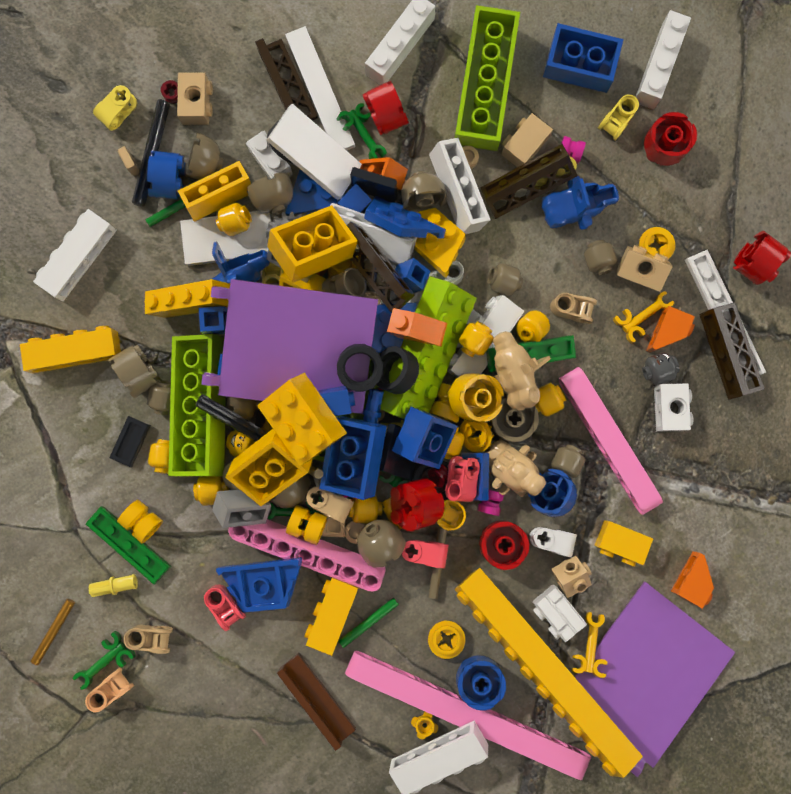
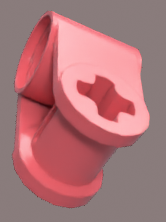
M453 456L450 459L445 494L449 500L471 502L475 499L480 464L477 459H463L460 456Z
M407 541L402 556L409 562L444 569L449 545L431 541ZM414 547L418 550V554L414 555L413 552H410V548Z
M220 584L214 585L205 593L204 603L224 631H228L230 626L240 618L244 619L246 617L245 612L241 611L237 601H235L225 586ZM213 591L221 594V602H215L212 599L211 593Z

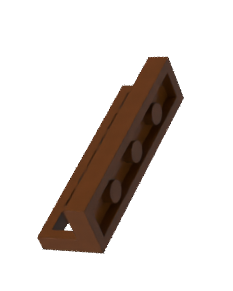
M298 653L281 666L277 674L336 751L341 747L342 741L356 730V727L300 653Z

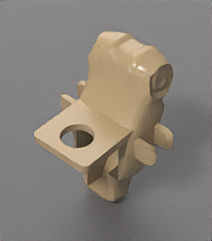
M501 332L493 339L496 350L494 360L497 375L494 377L507 393V404L512 409L524 410L525 408H532L540 399V391L535 383L534 372L551 358L546 356L538 360L535 358L531 359L524 347L518 345L512 333Z
M498 439L485 452L489 453V473L496 478L492 483V487L498 489L502 485L499 489L501 495L507 494L511 489L520 497H523L527 492L530 495L536 496L545 487L546 480L543 476L539 475V470L533 462L537 454L532 451L526 456L530 451L529 446L524 445L517 451L507 442Z

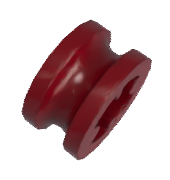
M173 80L164 82L160 90L162 96L170 104L177 103L178 83ZM171 88L174 89L175 94L173 96L169 94V89Z
M442 464L440 469L433 468L428 472L429 479L437 485L436 487L442 488L447 483L448 469Z

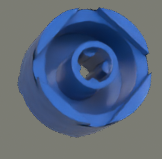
M151 151L152 156H149L147 182L152 183V189L148 188L149 197L178 200L181 198L178 190L185 187L182 184L181 178L186 173L184 156H181L180 153Z
M482 655L472 656L463 660L456 674L457 688L461 698L468 706L476 710H489L502 700L506 692V680L500 667L494 660ZM480 678H483L485 682L478 686L477 682Z

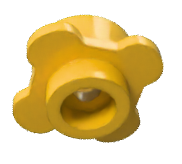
M425 711L423 715L413 717L411 720V725L416 728L419 739H425L438 731V724L434 723L432 719L433 715Z

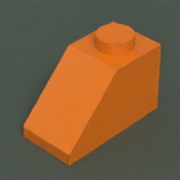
M390 157L359 160L362 164L359 169L395 179L397 181V190L402 189L408 171L407 168Z
M671 306L663 309L646 351L651 353L689 337L695 326L692 324L695 316Z
M393 308L387 332L401 339L441 347L447 323L419 313Z
M693 551L671 592L703 609L712 599L714 586L705 555Z

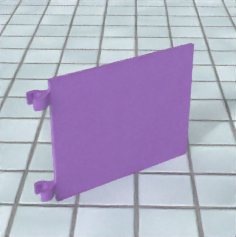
M231 279L230 288L213 286L211 288V297L228 299L220 375L205 372L202 375L201 385L219 386L218 395L259 401L265 400L289 379L302 373L307 375L318 392L322 389L344 386L337 375L338 358L347 347L353 344H365L372 347L378 299ZM365 354L352 355L345 365L347 375L357 382L367 380L370 357ZM353 391L356 405L351 406L353 413L363 414L366 391Z
M643 582L596 646L595 660L603 659L607 661V665L599 664L597 670L600 673L606 674V677L598 678L593 673L588 672L576 673L574 677L643 756L630 771L638 777L645 763L654 768L735 652L648 583Z

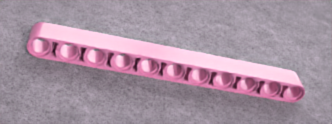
M354 651L345 671L348 677L459 727L475 720L484 738L575 779L583 780L591 756L581 749L491 709H473L463 701L461 696L360 651Z

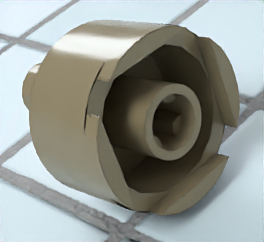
M138 344L136 346L131 345L108 359L122 384L130 389V394L133 398L149 390L151 386L156 385V380L161 379L151 364L146 365L145 362L148 361V358Z
M507 397L501 400L503 405L500 413L489 421L494 436L508 443L526 440L534 433L539 423V414L536 407L515 410L507 404ZM512 414H514L515 418L519 419L514 425H512V421L508 420V417L512 416Z

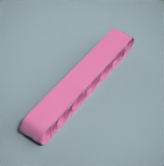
M577 367L560 377L558 381L561 388L638 512L644 515L662 504L663 500L582 369Z
M268 519L266 524L229 527L228 529L230 537L235 541L283 559L302 557L301 566L361 589L373 592L381 587L386 571L385 566L377 568L369 566L360 554L321 539L317 545L304 541V536L296 538L286 534L287 526Z

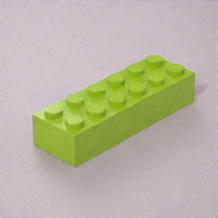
M476 5L455 138H459L461 146L498 151L520 12Z
M429 277L415 313L447 323L442 346L403 340L400 348L413 353L417 358L419 374L411 389L403 394L396 395L382 390L384 394L381 410L403 419L408 414L410 407L427 413L430 412L456 351L459 338L465 330L466 323L474 308L476 297L451 282ZM402 358L396 360L389 373L390 383L397 380L403 369Z
M214 334L172 336L168 476H223L225 423L197 408L196 401L201 395H205L226 407V396L218 395L219 386L201 385L202 375L205 372L218 373L220 354H223L225 337Z

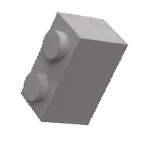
M241 490L217 491L212 511L222 528L266 524L271 504L268 501L263 506H259Z

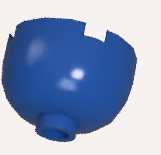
M548 469L549 472L539 473L546 480L543 490L536 496L529 493L528 496L531 499L533 508L545 516L555 518L571 511L577 499V489L567 474L561 470Z

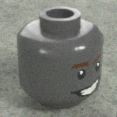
M666 352L648 357L645 361V367L642 368L644 378L650 380L654 385L673 381L680 371L676 357Z

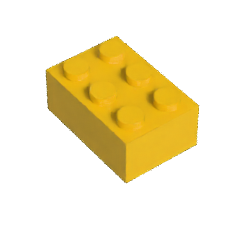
M333 205L270 229L267 247L291 283H294L353 258L357 239Z
M305 373L289 379L257 405L299 467L347 434Z
M272 429L233 459L225 478L259 506H263L309 472L313 459L299 467L274 429Z

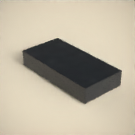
M128 416L109 458L126 466L133 467L151 425Z

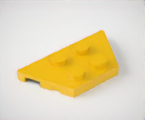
M437 208L419 211L417 213L421 214L422 218L446 229V232L442 239L437 238L431 233H427L426 238L417 237L414 250L446 278L452 262H455L458 256V250L462 248L466 240L465 233Z

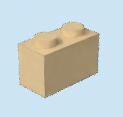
M533 113L527 119L522 118L516 126V133L513 136L509 134L502 143L504 148L501 155L517 168L532 160L550 138L553 131L550 126Z

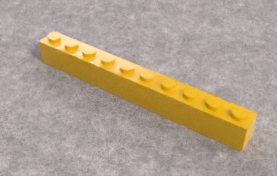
M481 568L473 571L454 589L458 593L456 596L459 601L471 608L473 611L472 615L480 624L483 623L489 629V636L495 642H500L505 648L504 653L510 660L518 663L523 676L528 680H532L537 686V692L544 699L548 698L554 705L552 707L554 712L560 718L566 719L570 724L569 729L578 738L581 737L586 743L585 748L588 752L601 760L603 763L602 768L612 777L624 778L643 757L641 753Z

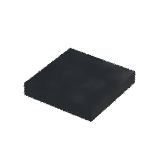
M352 167L350 173L352 186L357 184L367 195L379 196L395 203L397 197V181L395 179Z
M389 424L384 440L379 471L412 481L416 462H412L392 451L402 427Z

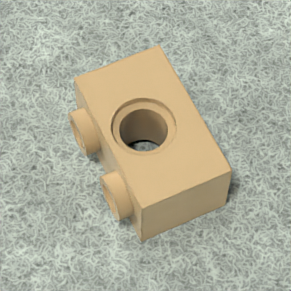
M178 73L177 116L182 125H209V117H212L213 114L212 104L209 103V95H213V85L205 73ZM200 96L198 101L192 102L194 97Z
M634 245L633 248L627 246L616 270L617 276L661 292L673 267L668 261L669 258L658 253L655 256L646 253L647 249ZM643 262L651 263V267L647 271H640L638 268Z

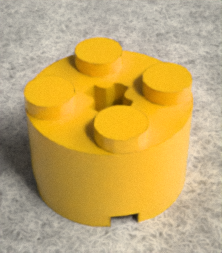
M463 374L453 382L451 388L447 391V398L452 411L462 419L486 422L494 419L502 409L503 388L496 378L489 375Z

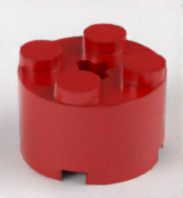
M391 80L362 94L380 135L387 134L409 123Z
M669 112L662 115L654 122L644 139V148L648 160L663 166L679 163L696 143V127L682 113Z
M761 231L754 236L756 241L752 244L747 242L734 260V264L737 266L733 267V269L755 285L765 281L772 282L779 273L777 269L791 256V252L786 246L767 232Z
M423 478L393 487L390 491L392 510L390 517L392 522L407 531H415L436 524L444 514L443 496L441 493H437L434 488L437 485L433 481Z
M496 521L483 529L479 540V547L482 556L492 566L501 570H510L518 567L527 557L529 540L526 533L518 525L509 521ZM502 539L509 542L504 551L501 547H498L502 543Z

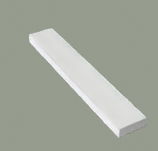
M306 26L285 34L325 132L346 151L355 148L350 131L343 130L346 124L345 120L337 121L341 110Z
M708 250L685 260L708 310L733 303ZM729 310L722 311L725 320L730 322L732 318ZM744 327L759 374L762 375L766 373V370ZM732 332V341L738 344V336ZM740 354V355H739L740 364H742L743 366H745V364H746L745 356H743L742 354ZM747 376L746 381L752 378L750 376Z

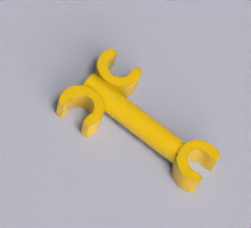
M666 291L657 295L656 301L632 318L630 310L625 309L622 311L626 317L625 321L620 320L618 316L613 318L614 323L622 326V329L627 333L626 338L628 342L632 344L636 341L633 337V332H637L640 337L645 335L644 329L639 327V324L660 309L673 306L674 301L668 304L662 301V297L667 294Z
M587 612L585 621L589 625L586 656L573 655L572 658L578 659L581 662V666L578 669L571 668V671L573 673H593L598 678H604L606 674L598 672L597 667L599 664L607 665V661L603 659L595 660L598 628L603 625L605 617L600 614L598 622L594 623L591 619L592 612Z

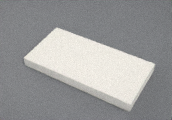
M294 104L287 108L266 140L337 200L342 198L351 183L350 173L352 167L360 168L362 165Z
M261 211L250 212L252 222L249 229L235 236H228L224 231L221 232L216 225L218 216L201 218L195 222L193 219L180 221L185 265L193 266L216 263L212 255L213 243L216 241L227 261L260 250L268 252L266 229H268V223L271 222V214Z

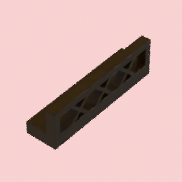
M263 38L255 41L259 55L285 111L291 104L296 103L295 106L299 108V105L309 108L311 114L307 115L308 118L312 121L317 119L318 116L282 39L266 45ZM280 47L283 52L280 60L272 58L270 51ZM281 67L291 70L289 80L280 76ZM290 86L300 89L301 92L298 99L290 97L288 93Z
M561 144L480 188L495 219L578 175L565 147ZM568 165L570 172L562 176L556 175L558 169ZM548 178L545 185L541 187L535 186L537 180ZM527 189L524 196L515 197L518 190ZM501 199L507 200L505 206L496 210L493 203Z
M350 222L347 227L357 239V245L359 246V252H354L353 258L350 260L391 313L393 308L401 309L415 294L361 226ZM364 256L373 264L372 269L364 268ZM377 273H380L386 281V287L377 285ZM391 290L400 298L395 305L390 301Z
M735 302L715 307L699 314L728 400L764 390L765 388ZM729 310L732 318L730 322L725 320L722 311ZM732 332L737 334L739 339L738 344L732 341ZM740 354H742L743 356H745V359H746V364H745V366H743L742 364H740V361H739V355H740ZM747 376L752 378L755 385L754 388H748Z

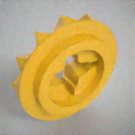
M653 227L642 234L639 239V246L647 249L646 253L655 256L658 253L670 258L675 251V240L668 230L661 227ZM654 239L656 240L657 244H665L658 249V251H656V248L649 247L654 243Z
M465 419L460 427V432L465 437L464 446L475 453L486 451L492 445L491 441L494 437L491 433L492 426L488 425L487 422ZM476 431H482L479 437L472 438Z
M444 620L436 623L431 628L428 635V644L436 656L443 659H451L462 652L465 646V634L457 623ZM441 631L447 636L454 634L450 639L452 648L446 642L439 644L443 639Z

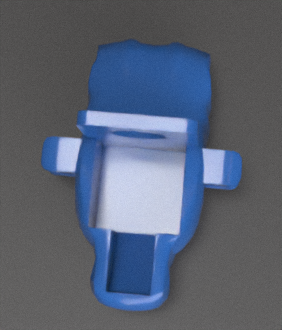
M577 176L567 182L568 189L553 192L542 197L541 207L545 213V221L550 228H558L566 224L578 222L579 228L583 230L592 225V218L599 215L605 207L616 204L619 200V194L614 184L600 186L597 183H584L583 179Z
M216 241L213 243L212 255L221 272L212 279L229 284L231 279L257 282L261 278V271L270 264V261L267 260L268 252L260 250L252 254L248 253L235 257L227 262Z

